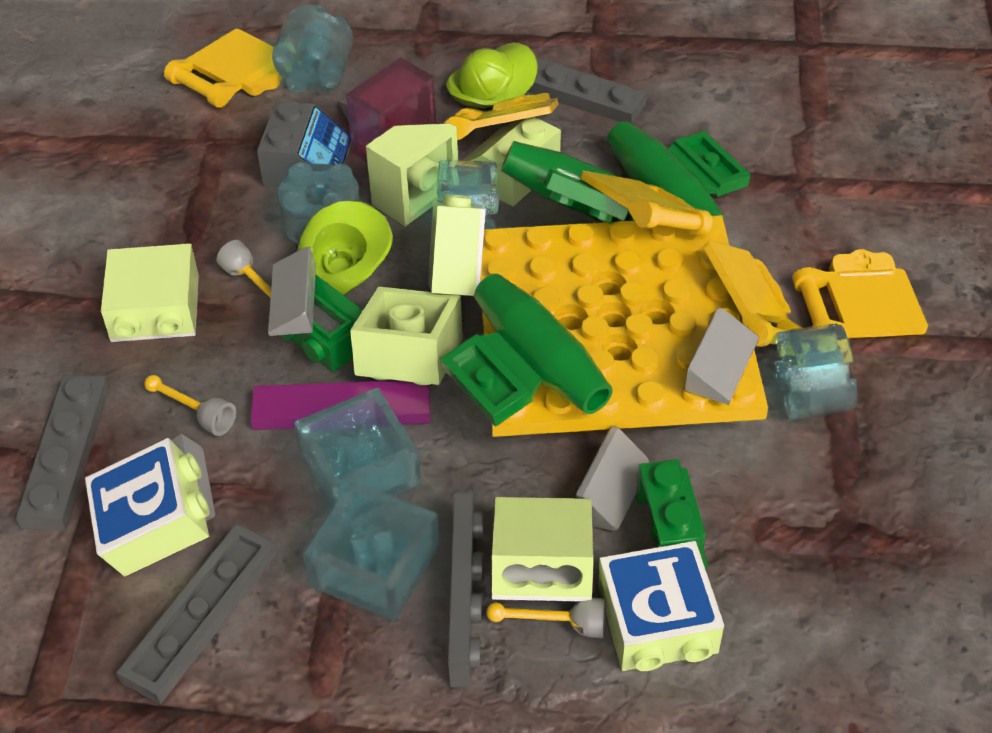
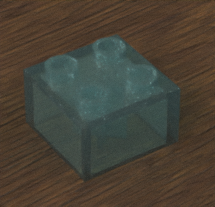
M379 388L294 422L300 457L337 521L421 485L419 452Z
M351 481L303 554L310 587L396 621L440 546L437 513Z

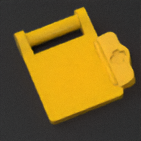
M234 29L187 59L170 61L164 69V77L173 84L181 83L207 97L211 105L222 108L240 89H243L252 96H258L266 90L276 89L280 85L281 80L289 76L290 62L286 59L285 52L240 29ZM194 69L219 83L212 84L191 71Z
M548 93L523 95L496 103L492 111L483 112L472 108H463L455 116H451L446 120L444 124L451 123L456 126L457 140H461L475 128L550 114L559 104L558 99H550Z
M588 171L582 172L581 180L626 207L636 224L640 227L654 228L656 225L682 228L687 229L690 234L696 236H705L712 229L713 218L708 211L695 209L683 199L660 187L633 179Z
M709 241L703 246L742 315L743 325L759 337L756 347L775 344L781 345L788 352L802 351L807 346L808 334L805 329L787 317L791 313V309L784 299L780 286L770 275L764 263L759 259L753 258L751 253L744 249ZM770 322L777 323V327L772 326Z
M858 249L850 254L834 256L829 266L830 272L805 267L797 270L792 275L794 287L802 293L813 323L810 332L815 344L829 345L846 338L922 335L928 329L927 321L906 272L900 268L896 269L894 260L888 253H872L864 249ZM827 286L840 322L829 319L819 292L820 288Z

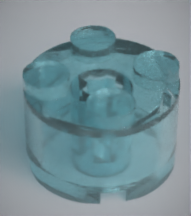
M304 5L293 9L281 26L272 52L273 64L277 72L286 80L287 86L295 92H304L305 90L323 91L338 87L350 56L353 44V33L350 26L338 14L335 18L325 13L326 8L321 6Z
M440 160L437 176V201L443 202V194L468 196V198H471V204H479L486 209L484 229H495V220L489 218L490 215L498 213L499 190L491 189V186H496L497 162Z
M297 163L291 166L288 170L289 175L282 181L278 190L284 234L288 241L290 238L296 243V248H298L303 230L309 220L319 210L338 201H360L359 185L352 174V169L345 164L309 165L307 163Z
M824 324L776 332L777 351L779 357L783 359L775 360V371L779 386L787 385L789 394H785V407L789 420L841 413L855 409L857 384L856 378L850 379L849 364L854 363L847 334L841 324Z

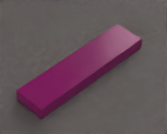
M398 380L254 386L251 411L253 430L430 423V385H418L414 382Z

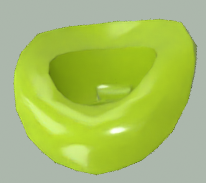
M508 43L495 50L490 48L478 49L465 57L461 68L448 78L446 86L453 99L461 105L481 109L493 108L498 102L511 100L527 93L536 78L537 59L529 46L520 43Z
M338 201L322 208L309 220L300 236L297 251L311 247L316 263V275L344 295L363 283L381 264L390 251L393 235L386 217L372 206L361 201Z

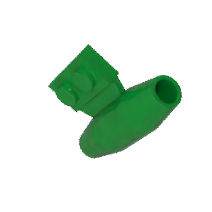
M628 121L616 124L607 136V144L631 179L660 187L683 199L695 209L708 211L711 216L722 215L723 221L724 215L710 194L719 197L748 187L751 174L705 131L676 139L669 148Z
M517 141L512 142L501 168V171L540 196L601 222L634 221L626 207L580 179L583 171L619 176L559 151Z
M491 274L478 284L475 289L474 298L496 332L481 336L476 334L441 357L440 360L445 372L495 427L533 402V397L541 383L585 414H593L607 404L613 392L611 385L585 346L538 299L500 274Z

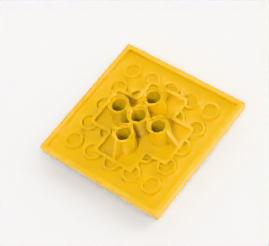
M712 216V229L705 236L692 235L687 229L656 225L654 228H644L638 226L635 221L484 229L480 282L491 274H500L538 299L585 346L613 389L611 398L603 408L593 414H585L541 383L533 397V402L495 427L492 424L493 437L608 430L612 426L623 429L766 419L768 404L755 350L729 405L685 391L689 365L717 308L727 311L743 324L742 315L703 248L709 241L729 245L723 216ZM482 311L484 335L495 333L496 331Z

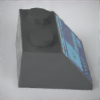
M276 100L257 149L263 186L338 193L355 142L354 136L313 103Z

